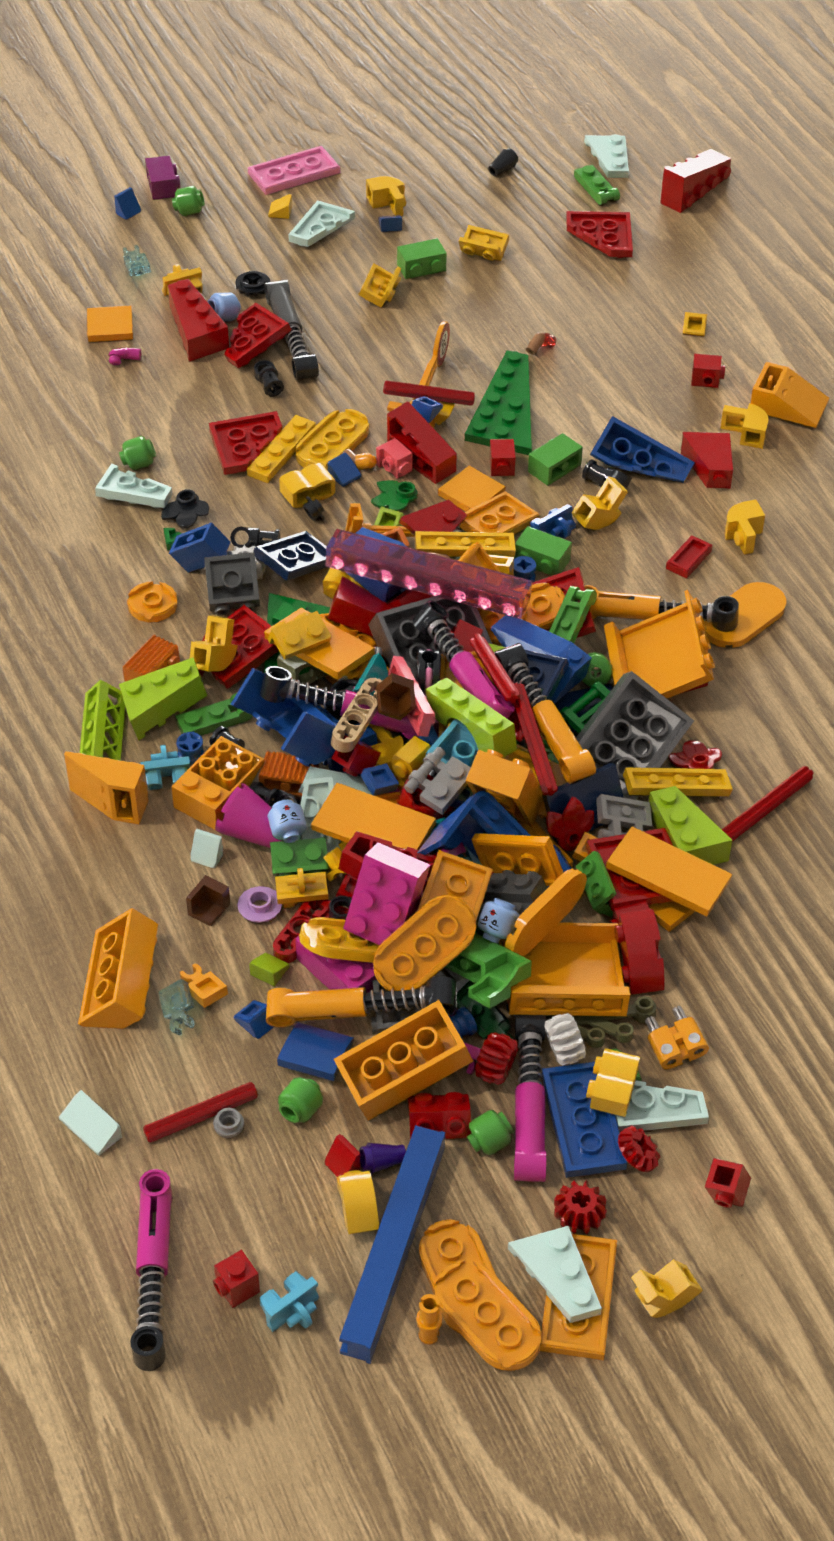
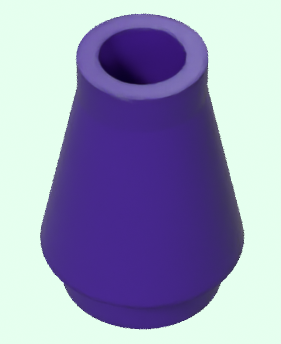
M367 1143L366 1146H362L359 1149L361 1168L363 1171H370L372 1174L401 1164L406 1153L405 1146Z

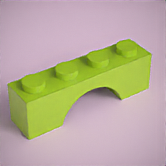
M448 678L426 688L427 701L435 712V719L444 726L452 723L454 719H458L472 734L478 750L487 752L488 749L501 753L503 758L517 750L514 723Z

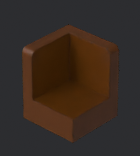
M391 673L376 686L379 714L402 720L415 709L414 680Z
M205 875L186 898L188 915L208 926H212L230 905L229 886Z

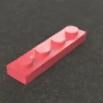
M393 656L388 676L393 673L414 680L416 707L407 717L417 736L428 737L430 728L435 723V712L429 705L426 696L423 694L419 683L414 678L404 658Z

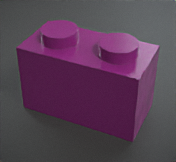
M170 155L145 158L146 174L152 199L175 197L177 188H180L179 175H177L176 163L172 164Z

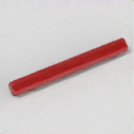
M516 682L514 685L520 693V698L513 705L542 794L553 796L558 791V786L525 686Z
M807 766L801 767L721 830L733 842L811 781L814 774L813 770Z

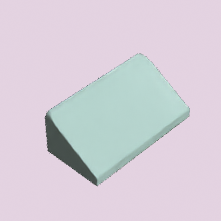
M82 1090L73 1097L59 1116V1120L98 1156L122 1138L120 1125Z

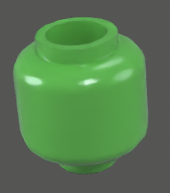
M195 186L176 190L175 198H172L174 210H179L182 216L199 213L202 210V206H205L201 189H197Z
M138 436L125 441L122 445L123 451L119 452L123 465L128 464L132 470H138L151 465L154 460L153 458L156 457L152 441L150 439L147 440L144 436Z
M588 653L592 659L587 675L582 680L583 683L589 687L597 681L603 685L607 684L613 672L608 658L601 653Z
M294 1078L278 1096L279 1111L286 1120L292 1123L309 1121L323 1104L320 1086L312 1079Z
M488 1110L469 1123L471 1134L467 1136V1139L476 1152L482 1150L486 1155L491 1156L511 1143L512 1137L510 1134L514 1133V1130L502 1111L497 1113L494 1110Z

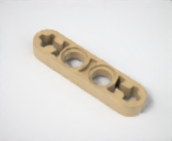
M369 678L363 683L333 730L331 746L335 750L350 752L355 748L378 711L376 686L382 680ZM358 705H368L370 709L360 708ZM355 720L358 721L360 725H352L348 721ZM345 733H346V734H348L349 736L346 737L345 740H344L343 738H344Z

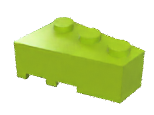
M194 658L119 684L130 723L138 740L146 737L144 733L154 726L158 725L161 727L166 723L165 719L175 712L182 713L207 696Z
M676 786L650 792L649 802L652 824L655 829L666 828L673 846L712 865L729 861L732 839Z

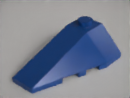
M614 416L611 417L590 453L591 456L610 467L681 483L685 481L695 463Z
M507 613L491 627V631L503 647L520 643L524 650L567 658L569 665L551 698L554 704L586 677L592 657L574 643L510 613Z

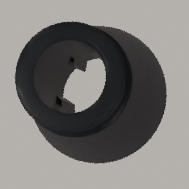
M511 148L503 149L491 165L488 166L490 174L497 176L514 168L518 162L516 152Z

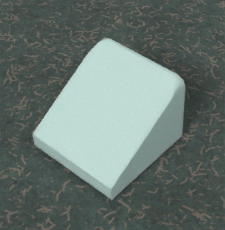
M196 829L190 855L191 861L215 868L223 856L222 837Z

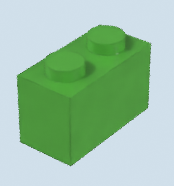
M438 238L397 246V265L401 268L405 279L446 271L447 253Z
M562 433L529 453L528 472L549 486L581 465L583 447Z
M527 526L515 543V558L519 556L531 557L536 562L537 571L553 576L562 573L571 560L572 542Z

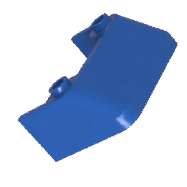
M252 668L231 705L253 715L257 719L256 724L262 729L270 731L272 728L286 738L281 749L296 756L295 759L307 767L310 764L318 765L331 758L335 752V749L331 746L332 733L339 720L321 705L315 706L312 702L306 704L305 700L297 701L294 697L293 699L286 697L284 702L273 703L263 699L260 696V690L265 673Z
M479 791L469 797L443 820L417 853L426 855L439 847L445 850H452L462 842L479 860L471 840L475 833L531 835L490 793Z

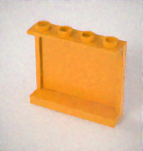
M686 590L684 592L687 603L620 631L613 621L604 625L614 686L623 674L632 671L667 699L714 680L712 669L715 668V663L711 654L708 653L711 645L704 634L707 627L704 619L700 616L703 609L697 597L693 599L690 592Z
M560 922L524 956L532 961L531 977L511 987V997L507 999L509 1015H563L569 1013L572 1016H627L630 991L629 987H624L618 945L615 939L614 927L618 923ZM502 939L503 947H505L506 940Z

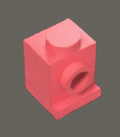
M396 438L376 447L377 467L383 466L386 471L393 474L397 479L412 471L413 453Z

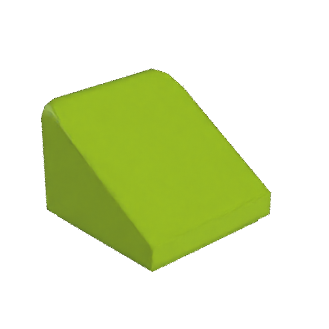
M381 506L374 525L403 526L399 521L405 515L402 512Z
M266 952L253 959L249 964L251 976L274 987L290 967L289 963Z

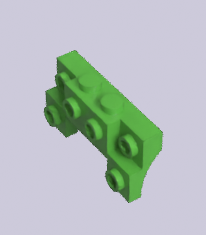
M475 933L470 945L447 964L445 968L474 982L475 984L469 987L468 997L481 1003L483 1006L492 1008L511 997L512 986L531 977L532 961Z

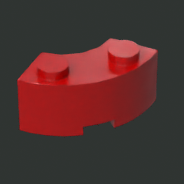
M648 909L619 913V925L614 927L616 942L621 943L624 966H621L623 981L627 983L630 995L663 991L665 988L664 961L658 950L659 940L661 939L654 910Z

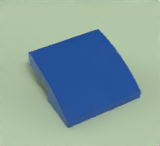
M298 1022L281 1049L277 1058L278 1066L334 1081L339 1071L334 1058L351 1049L354 1037Z

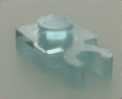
M134 245V251H128L126 247L123 248L124 265L130 277L151 272L149 261L145 253L140 254L139 246Z
M180 979L158 991L163 1016L170 1020V1030L177 1035H181L180 1027L183 1022L185 1026L191 1029L194 1028V1019L187 1012L194 1008L188 982Z

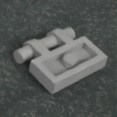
M437 747L432 753H428L425 756L421 767L409 775V781L405 784L404 789L410 794L417 788L421 789L423 792L420 794V801L443 815L468 785L465 780L471 767L453 756L445 764L441 759L446 753L441 747ZM433 770L438 774L430 781L426 777Z
M601 794L596 799L598 823L608 825V830H599L598 838L627 834L621 832V827L631 828L633 826L641 831H648L652 827L650 802Z

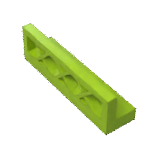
M99 680L85 693L80 753L103 758V752H106L110 759L121 761L125 703L121 690L102 680ZM108 694L117 699L116 705L112 703ZM107 713L111 714L115 724L112 725L106 716ZM105 732L109 733L110 737L113 740V744L109 743L108 739L105 736Z

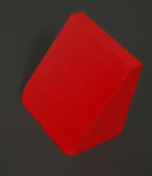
M339 1134L336 1136L325 1158V1165L337 1177L344 1175L348 1171H360V1152L343 1135Z

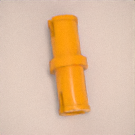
M426 1294L420 1299V1310L417 1313L416 1323L419 1327L418 1336L421 1342L431 1345L438 1341L437 1336L440 1335L439 1329L442 1325V1314L439 1311V1298L433 1294Z

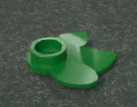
M379 481L377 482V487L382 493L371 499V503L379 508L382 506L400 511L405 509L410 502L417 499L418 491L411 482Z

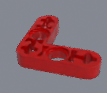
M325 899L304 902L273 942L274 957L287 963L294 962L297 959L296 938L299 936V933H296L294 928L302 925L304 922L307 924L311 916L312 919L316 917L330 918L329 905L331 901ZM338 906L334 911L338 914H346L349 909ZM290 939L292 940V941H291V950H290V949H286V948L290 945Z

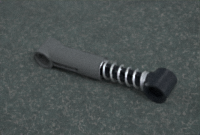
M281 280L265 283V296L268 305H271L273 313L288 322L292 329L285 335L284 339H286L292 355L291 362L295 380L319 376L316 355L309 353L302 336L303 328L291 298L288 281Z

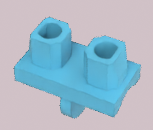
M160 745L161 753L150 754L151 761L140 762L145 767L148 790L163 788L161 777L172 776L174 784L190 768L189 756L178 757L177 751L166 752V745Z
M295 1271L284 1281V1288L288 1291L287 1295L280 1298L272 1289L260 1297V1306L266 1314L267 1326L272 1332L285 1323L290 1328L297 1323L304 1328L312 1325L310 1314L317 1310L314 1302L319 1299L316 1291L318 1282L313 1277L306 1280Z

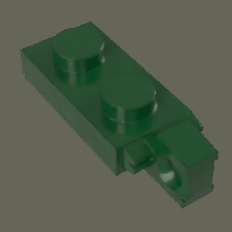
M469 980L457 992V1008L465 1007L471 1013L477 1025V1032L484 1040L487 1039L489 1034L494 1032L505 1034L514 1039L508 1032L512 1028L508 1023L509 1020L497 1006L488 1008L468 997L469 987L475 984Z

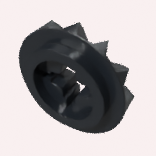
M259 271L245 272L236 278V289L239 290L240 294L246 293L247 296L255 295L257 297L259 293L265 294L264 284L270 282V278L265 273Z

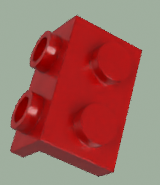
M449 1092L445 1095L419 1093L408 1098L410 1139L415 1125L438 1132L444 1131L445 1139L467 1138L471 1134L469 1129L471 1109L468 1094Z

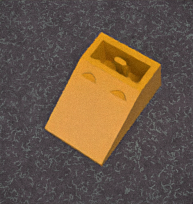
M766 362L753 387L750 404L759 406L769 416L817 428L829 402V397L789 367Z
M220 736L171 786L174 808L215 830L217 819L221 821L224 819V813L221 810L229 796L237 786L241 788V783L250 787L264 763V758Z
M65 751L64 757L69 787L72 792L112 820L140 824L149 801L143 764Z

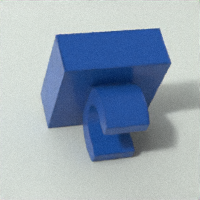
M387 764L365 768L362 771L361 777L373 796L397 791L399 782Z

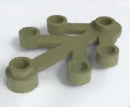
M642 996L634 1004L628 1005L627 1016L573 1017L583 1041L593 1048H599L605 1043V1033L616 1037L622 1043H628L633 1039L634 1028L631 1024L620 1023L616 1025L609 1020L633 1016L636 1021L646 1023L645 1020L648 1017L649 1019L650 1016L656 1017V1004L650 997ZM547 1015L546 1021L556 1015ZM588 1024L594 1028L587 1030L581 1027V1025Z

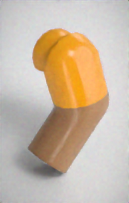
M351 449L343 451V453H347L358 470L373 468L377 463L376 457L369 453L356 455Z

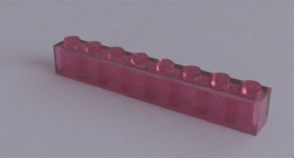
M336 529L326 547V567L510 617L522 619L530 601L533 582L531 580L345 530Z

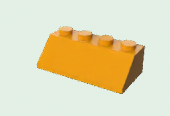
M131 908L95 931L79 1016V1025L82 1027L124 1029L143 1018L146 1011V996L150 986L149 978L153 966L154 947L157 943L158 923Z

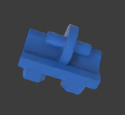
M567 504L560 509L554 508L550 510L544 518L532 520L530 522L531 528L564 539L571 535V530L576 528L572 518V506Z

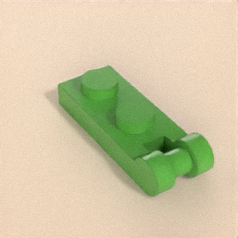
M587 165L574 170L575 179L599 205L606 204L609 200L613 202L620 199L618 188H613L593 165Z
M570 586L549 632L575 643L591 605H594L596 602V591L591 589L582 591L579 587Z
M235 693L230 699L176 715L175 718L181 734L195 732L201 736L214 732L220 726L230 727L246 722L253 715L231 705L237 694Z

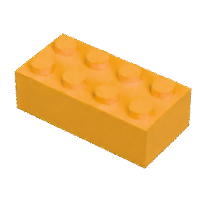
M488 749L487 752L478 750L465 780L473 794L479 791L490 793L510 815L516 817L517 821L533 827L543 803L541 788L531 768H529V764L519 759H513V762L503 759L501 753Z
M439 1000L334 1058L338 1069L367 1121L473 1062L467 1047Z

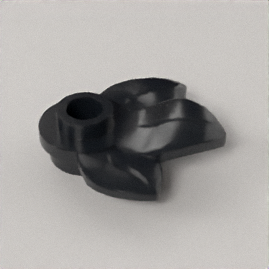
M185 489L177 494L174 502L168 503L163 508L161 517L162 520L176 519L177 525L180 528L186 529L196 523L198 516L209 514V505L207 502L199 500V496L193 490Z

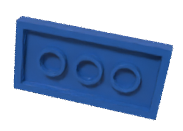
M595 1062L542 1069V1080L566 1178L626 1170L627 1160L622 1155L618 1144L619 1129L615 1114L591 1109V1099L586 1098L589 1081H595L597 1077L596 1074H593Z

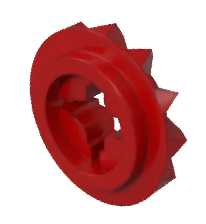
M631 1125L619 1133V1148L629 1164L642 1172H650L659 1165L658 1160L661 1156L656 1151L658 1146L651 1141V1136L645 1135L642 1128L636 1129V1127Z

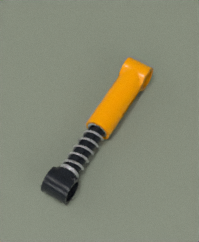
M585 585L586 589L595 590L597 593L596 602L590 607L593 619L601 616L646 620L684 604L683 600L681 603H675V600L670 603L666 602L665 599L661 602V596L598 591L594 586ZM722 596L717 598L714 604L707 603V605H702L701 603L703 612L700 613V616H702L704 621L712 622L717 630L729 632L737 627L739 603L735 598Z
M517 643L495 651L496 657L510 679L513 680V683L524 684L538 729L558 760L561 773L566 782L571 784L596 773V766L590 752L581 747L554 702L546 700L547 696L542 695L543 691L538 688V682L533 681L534 676L529 675L528 658L523 646Z
M439 976L429 979L424 987L421 986V988L416 990L414 987L411 990L401 988V991H394L392 988L388 992H384L381 989V992H373L371 990L370 993L366 992L365 987L294 992L287 988H274L267 992L266 1022L273 1027L284 1028L293 1025L296 1021L366 1017L371 1010H375L377 1013L382 1009H385L387 1012H390L391 1009H396L399 1012L402 1008L410 1011L412 1007H416L420 1010L437 1000L441 1002L446 1013L450 1016L457 1010L456 981L450 977Z

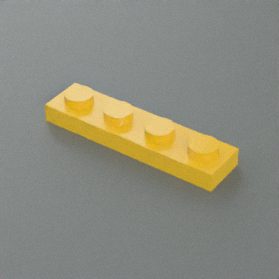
M295 415L247 468V476L269 483L296 452L297 443L316 426V422Z
M415 531V550L418 556H426L427 552L445 554L449 557H461L473 543L478 541L488 555L515 558L514 533Z
M626 767L623 772V778L629 795H650L652 791L676 786L686 796L729 797L733 790L726 769Z

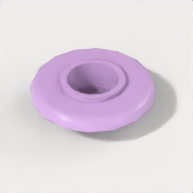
M258 886L244 891L239 897L237 906L239 913L245 919L251 922L262 923L275 918L281 911L282 904H278L277 892L269 887ZM263 900L267 902L262 906H256L253 904L255 901Z

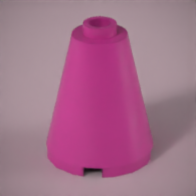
M241 783V788L237 786L223 806L221 812L224 813L223 821L217 819L215 830L221 834L267 848H271L270 842L284 841L278 840L272 835L267 817L272 807L246 784Z

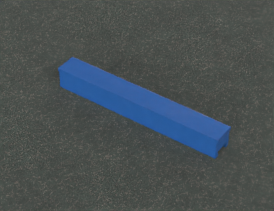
M415 1125L339 1338V1342H343L340 1349V1354L360 1359L371 1364L445 1150L444 1131L438 1132Z

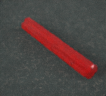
M388 380L384 382L383 393L386 395L416 399L425 396L439 402L472 406L475 400V393L470 391Z
M475 634L474 638L470 639V645L505 701L514 704L520 698L519 691L483 636L481 637L480 634Z
M252 1082L243 1084L143 1127L144 1135L148 1142H154L216 1116L224 1108H235L258 1097L257 1089Z

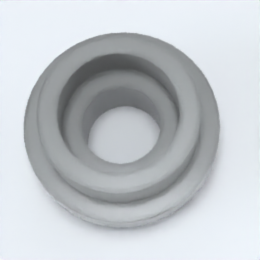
M224 1108L214 1118V1130L222 1137H235L244 1128L243 1116L233 1108ZM227 1123L233 1124L231 1126H225V1124Z

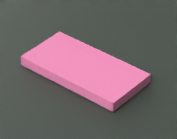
M322 146L248 167V174L265 195L340 173V166Z

